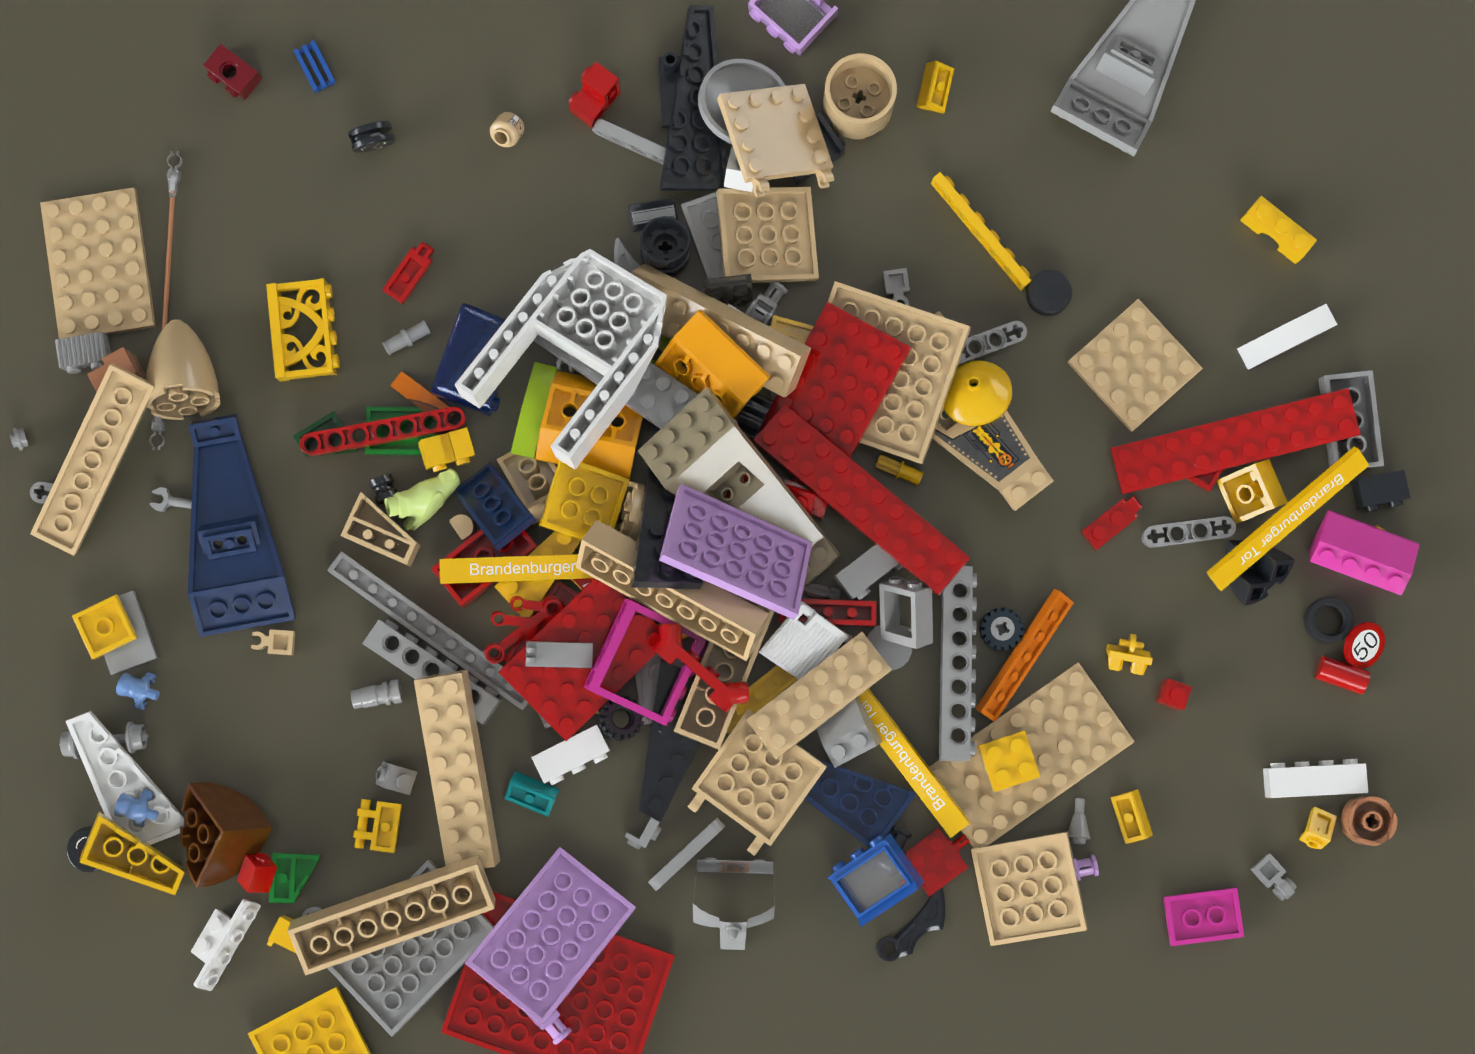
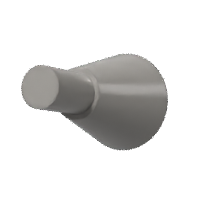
M1075 798V811L1068 830V836L1072 844H1086V840L1091 839L1086 815H1084L1085 799Z

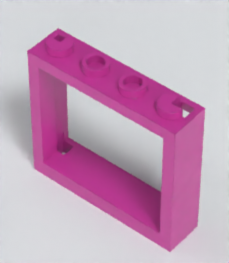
M625 598L583 687L666 726L675 717V706L678 700H682L686 693L687 687L685 685L688 678H692L695 674L685 664L681 668L660 715L600 687L635 611L662 624L675 623L663 615ZM681 626L683 634L695 639L691 650L698 656H702L708 645L706 639Z

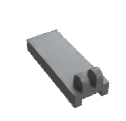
M526 641L525 666L592 668L593 643Z

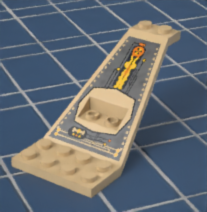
M940 311L935 313V315L944 317ZM974 383V384H971L970 386L975 387V386H977L978 384H977V383ZM1007 410L995 421L980 426L963 425L954 421L949 416L943 418L941 412L932 439L999 490L1013 510L1016 511L1054 481L1033 452Z

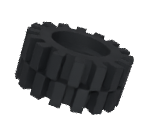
M629 696L623 697L631 702L637 703L635 699L631 700ZM608 700L599 709L600 715H597V720H600L598 727L603 729L601 731L602 734H607V738L610 740L615 739V741L626 740L636 736L635 734L641 730L640 726L644 724V721H641L644 717L643 715L611 700ZM617 709L626 711L629 716V722L624 728L617 727L613 723L612 716Z

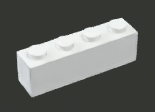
M1342 759L1343 764L1335 765L1333 760L1318 761L1319 765L1310 766L1309 761L1294 762L1295 767H1285V763H1270V768H1263L1265 798L1368 793L1366 763H1358V759Z

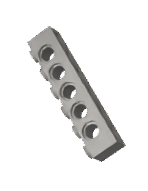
M389 619L385 622L378 620L362 643L414 679L429 676L428 667L433 663L439 666L438 674L456 672L459 666L448 659L443 662L437 658L439 653L431 647L426 646L424 649L417 644L419 639L407 632L404 636L398 632L399 626ZM392 637L399 639V646L395 650H390L388 647V641ZM412 650H416L419 653V660L414 664L408 661V654ZM469 674L471 691L476 690L480 696L479 701L474 704L476 720L485 725L501 702L497 698L499 693L489 686H486L485 689L477 684L479 680Z

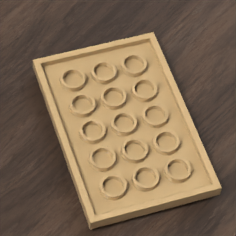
M133 187L40 202L59 339L98 332L110 335L156 327L137 190Z

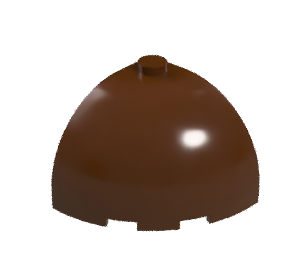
M189 783L181 807V811L185 812L184 826H180L181 847H186L188 860L185 861V865L195 887L216 885L237 875L240 872L245 854L259 853L273 828L261 810L250 799L233 789L214 783Z

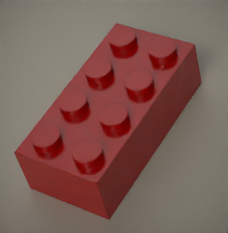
M480 529L443 559L528 556L538 546L524 530L498 551ZM438 562L431 569L440 580V566ZM497 582L451 583L443 585L457 603L465 608Z

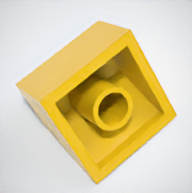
M1269 459L1217 480L1235 524L1288 503Z

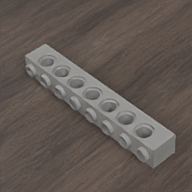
M964 566L941 593L939 761L969 762L971 756H975V742H971V732H975V717H971V708H975L976 695L971 693V684L976 682V669H972V659H976V645H972V635H976V621H972V611H976L977 598L973 597V588L977 586V573H973V566ZM956 586L962 587L965 590V596H955L953 588ZM961 610L965 614V620H955L953 611ZM961 634L965 639V643L963 645H956L952 640L953 635ZM954 658H961L964 661V668L961 670L955 669L952 665V660ZM953 682L963 684L964 692L962 694H957L952 690ZM953 706H960L963 709L964 715L962 718H955L952 715L951 710ZM953 730H959L963 733L964 739L961 743H956L952 740L951 733Z

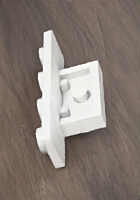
M243 899L232 918L222 910H214L191 950V953L205 963L194 982L195 987L208 991L213 990L239 943L243 940L250 924L255 919L261 907L260 904Z

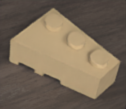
M360 492L340 535L410 567L421 546L362 492Z

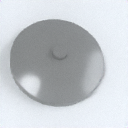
M749 59L726 60L714 66L706 74L698 93L699 110L709 129L722 140L732 144L717 100L719 94L786 85L773 70L759 62Z

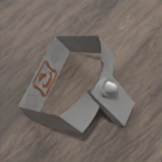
M711 857L697 860L694 895L697 872L773 874L774 876L773 862H766L763 859H755L753 861L717 860ZM775 894L774 907L758 916L748 918L747 922L737 923L722 922L719 917L699 909L694 905L693 896V923L720 928V949L745 950L747 928L774 919Z

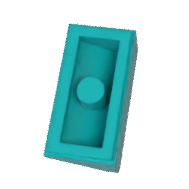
M514 772L504 799L549 817L559 789L522 773Z

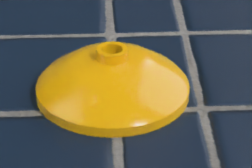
M969 361L958 365L943 409L951 419L963 425L980 426L991 423L1002 416L1010 405L1012 399L1011 381L1002 368L991 362ZM974 383H977V384H978V385L975 386V387L970 386L971 384H974Z

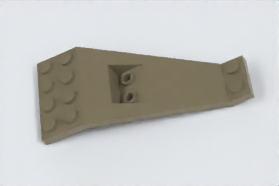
M705 388L638 450L663 487L676 495L681 484L686 485L812 542L804 586H807L841 557V554L740 429L711 388ZM745 475L748 476V482H747V483L744 482V476H745ZM728 490H730L731 492L730 498H728L726 495Z

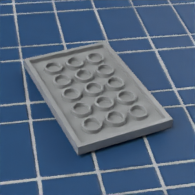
M427 860L411 878L439 868L431 860ZM479 914L328 967L327 969L387 1033L393 1037L464 965L494 926L483 914Z

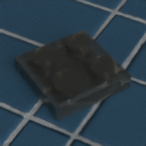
M751 274L703 279L704 294L726 305L729 303L730 305L743 306L753 302Z

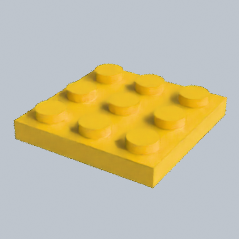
M559 460L539 526L580 540L583 539L596 520L614 529L630 479L582 462L575 470Z

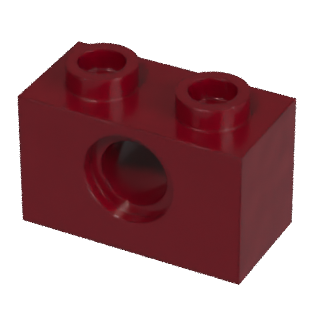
M222 44L216 48L203 65L208 72L206 76L216 84L219 82L223 83L226 86L225 90L234 98L240 96L246 100L262 80V77L254 68ZM236 70V74L233 77H226L229 71Z

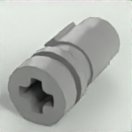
M390 680V683L384 681L381 685H371L351 690L353 708H369L385 703L386 705H391L392 702L394 704L403 703L400 680Z

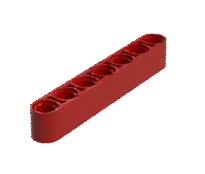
M449 407L307 433L301 437L300 448L308 455L319 456L462 429L467 422V417L460 408ZM454 412L461 414V421L457 425L449 423V416ZM427 418H437L438 424L434 429L426 428L425 421ZM406 421H411L414 425L413 431L408 434L403 433L401 429L402 424ZM383 425H387L390 429L389 435L385 438H380L378 429ZM358 430H364L366 433V438L362 442H356L354 439V434ZM335 434H340L342 437L341 444L333 447L330 443L331 437ZM315 438L318 441V446L315 450L309 451L307 449V442L309 439Z

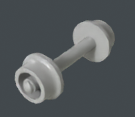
M130 721L126 725L125 734L113 735L120 744L126 743L130 754H135L137 750L147 747L148 735L144 724H134V722ZM70 731L62 732L59 744L62 755L64 757L80 759L81 757Z

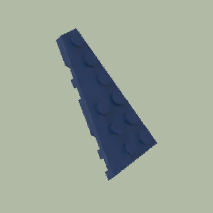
M820 760L827 765V768L807 794L805 800L869 848V842L880 834L882 837L887 835L917 793L840 766L834 768L833 764Z

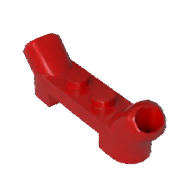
M666 623L659 627L660 640L652 649L670 665L678 658L713 689L708 698L727 714L734 704H746L749 701L748 683L745 681L722 683L718 680L720 676L718 672L711 666H708L707 669L699 663L701 658L691 649L688 653L683 649L682 630L679 623Z

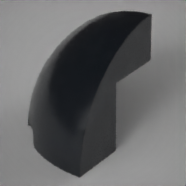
M1228 540L1226 555L1238 546L1242 540ZM1271 548L1230 583L1234 594L1244 606L1263 600L1268 596L1267 590L1275 583H1283L1291 571L1295 559L1280 550Z

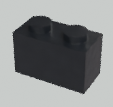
M1405 470L1351 481L1356 508H1365L1366 512L1379 510L1380 505L1388 504L1389 508L1404 505L1403 500L1411 498Z

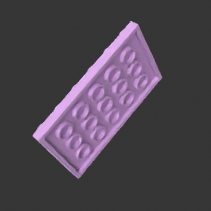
M681 484L676 493L659 561L794 620L799 614L812 542Z
M559 847L465 964L543 1026L634 912L636 907Z

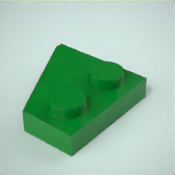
M272 853L271 860L276 864L277 870L269 891V902L295 903L318 863L320 854Z

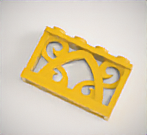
M324 278L266 284L275 378L282 382L292 379L337 375L336 368H340L338 354L334 352V345H337L336 331H332V322H335V312L333 307L330 308L329 299L333 298L331 284H328ZM308 290H316L320 295L318 303L313 304L311 302L313 296H309L305 304H303V295ZM299 291L296 300L281 297L282 292ZM292 308L295 309L292 319L286 320L284 313L290 312L292 315ZM321 309H322V318L316 313L317 311H319V310H321ZM300 312L307 315L318 327L312 339L304 347L296 337L285 334V329L292 327L297 322ZM323 338L325 339V346L320 345ZM290 342H294L299 349L297 353L295 347L292 351L287 350V345ZM323 352L326 361L321 367H314L308 362L307 357L309 355L314 360L319 361L317 354ZM302 360L307 368L289 371L288 367Z

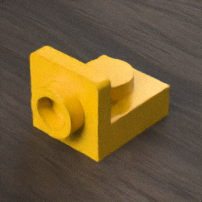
M1314 806L1310 811L1306 829L1300 835L1299 840L1311 848L1322 849L1331 841L1337 816Z

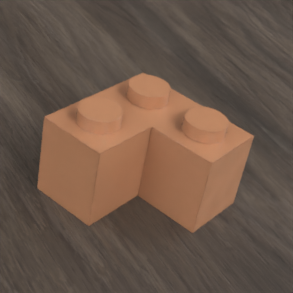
M124 347L101 358L105 365L87 374L96 392L109 365L112 363L146 380V373L137 356Z

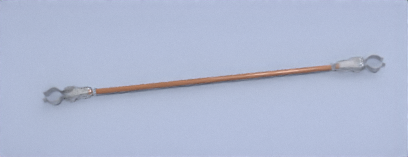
M171 151L172 154H170V155L167 157V163H168L169 166H170L169 160H170V158H171L172 156H174V154H173L172 151ZM181 157L176 169L170 166L166 177L170 207L162 329L167 324L174 206L181 181V172L178 170L183 163ZM154 416L151 421V429L154 431V434L149 439L151 446H153L152 438L157 434L156 432H159L161 435L166 429L164 418ZM161 435L163 438V442L160 446H158L159 450H161V447H163L165 444V438L163 435Z

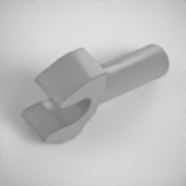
M160 487L152 490L153 494L163 496L162 503H150V506L159 512H166V509L170 506L191 509L192 499L172 497L167 488Z

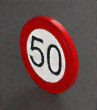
M1363 622L1350 631L1344 644V656L1351 666L1364 669L1373 665L1379 659L1385 646V635L1382 628L1373 622Z

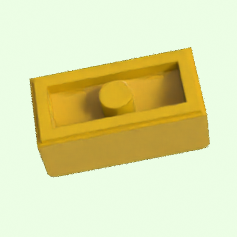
M936 60L926 63L917 102L918 108L945 113L954 73L953 67Z
M1138 789L1110 797L1125 844L1144 840L1153 835Z

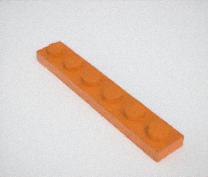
M1054 588L1021 638V641L1017 644L975 709L989 720L994 722L999 718L1074 604L1061 591Z

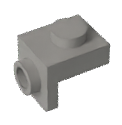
M383 761L376 772V785L410 795L417 771Z
M651 817L640 838L627 831L624 836L628 838L627 844L639 850L641 846L646 848L650 840L655 841L662 829L658 827L660 821Z

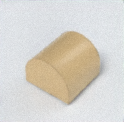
M460 514L450 519L449 523L461 540L466 541L475 534V523L468 516Z

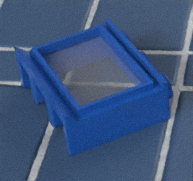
M890 833L885 837H882L881 834L869 842L870 847L866 850H863L862 847L857 849L850 855L852 859L845 863L841 860L831 868L833 872L827 877L858 918L860 927L917 891L925 882Z

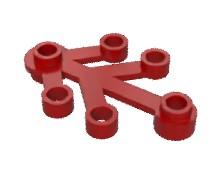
M554 595L546 596L542 601L525 600L521 596H513L510 599V606L515 611L523 609L538 611L532 617L505 615L501 611H494L490 616V620L495 626L512 625L519 627L499 643H490L485 647L484 656L487 661L492 664L500 663L504 659V651L524 635H526L525 645L526 641H529L536 635L538 624L545 620V626L564 608L562 600ZM519 599L522 601V604L516 608L513 603ZM550 603L555 604L553 611L547 610V606ZM496 615H502L500 622L494 621ZM496 648L498 653L495 656H490V650Z

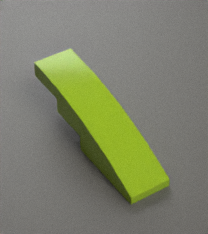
M534 362L511 454L535 459L540 427L551 383L558 371L557 367Z

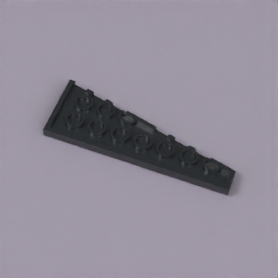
M690 5L687 11L660 191H717L718 189H729L724 187L727 168L725 141L709 129L701 116L698 106L700 86L706 74L718 64L713 6Z

